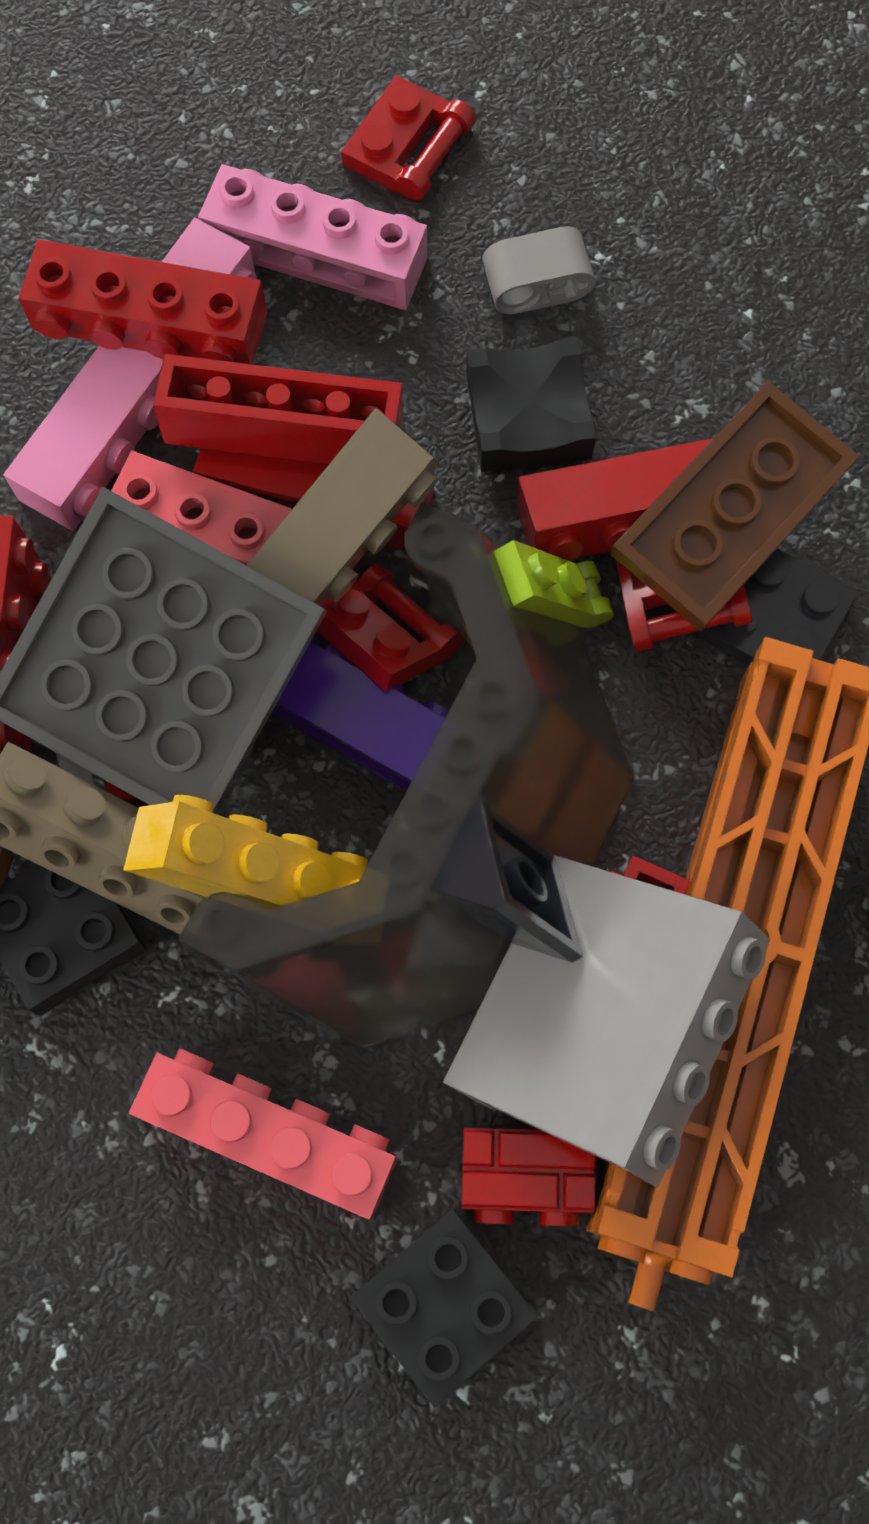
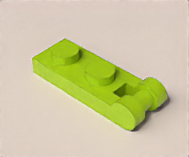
M515 540L493 551L514 607L583 628L606 623L614 617V611L609 598L602 597L597 584L600 582L601 577L594 561H583L576 564Z

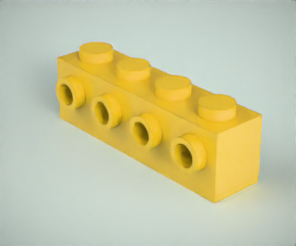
M175 795L173 802L139 807L123 871L333 938L378 937L390 876L368 869V859L346 852H332V855L318 851V841L306 836L282 834L279 837L266 832L267 823L257 818L244 815H230L229 819L212 813L213 804L211 802L194 796Z

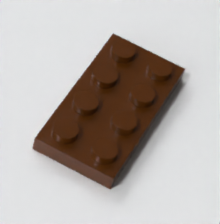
M767 381L613 545L610 555L702 632L848 472L860 456Z

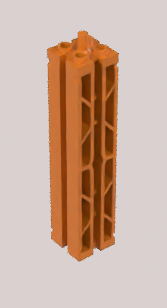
M768 637L763 639L755 654L754 661L749 664L742 677L736 697L737 702L730 718L685 878L691 881L686 895L743 912L770 938L766 947L765 962L760 973L751 980L738 1009V1020L735 1030L723 1042L709 1073L710 1080L707 1092L703 1099L695 1105L681 1135L679 1154L672 1166L665 1171L658 1188L631 1172L605 1161L597 1189L598 1194L594 1213H590L586 1228L587 1232L601 1236L597 1249L639 1262L628 1303L650 1311H655L665 1272L709 1286L713 1273L733 1277L739 1254L738 1240L740 1234L745 1231L869 746V667L840 658L834 664L812 658L813 650Z

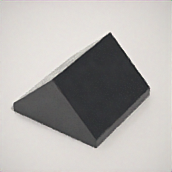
M479 800L470 806L430 890L508 943L571 963L583 957L556 858L483 801Z

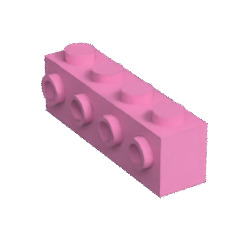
M222 164L198 216V219L250 246L254 265L402 310H407L428 258L426 224L416 222L411 217L403 214L392 215L365 207L362 203L353 199L341 200L321 194L302 184L291 185L267 178L252 169L241 170Z

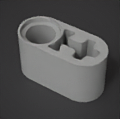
M558 227L504 239L488 247L482 256L495 308L503 314H516L572 302L586 296L596 284L582 234L575 227Z

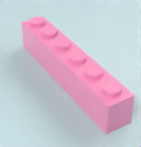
M195 217L162 260L165 263L257 279L250 246ZM98 346L3 474L17 499L74 532L82 519L86 518L101 488L106 487L113 476L121 472L131 450H135L136 444L147 429L152 430L158 425L153 403L163 359L157 358L147 351L125 347L111 350Z

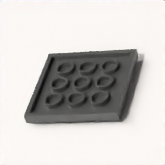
M102 487L0 672V721L149 805L173 802L175 795H189L211 802L213 804L212 813L216 814L327 611L116 493Z

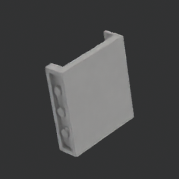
M554 855L583 957L571 963L511 943L443 1083L485 1107L506 1113L625 1169L658 1188L665 1171L672 1166L679 1154L681 1135L695 1105L703 1099L707 1092L710 1080L709 1073L723 1042L735 1030L738 1020V1009L751 980L763 968L766 947L770 938L741 911Z

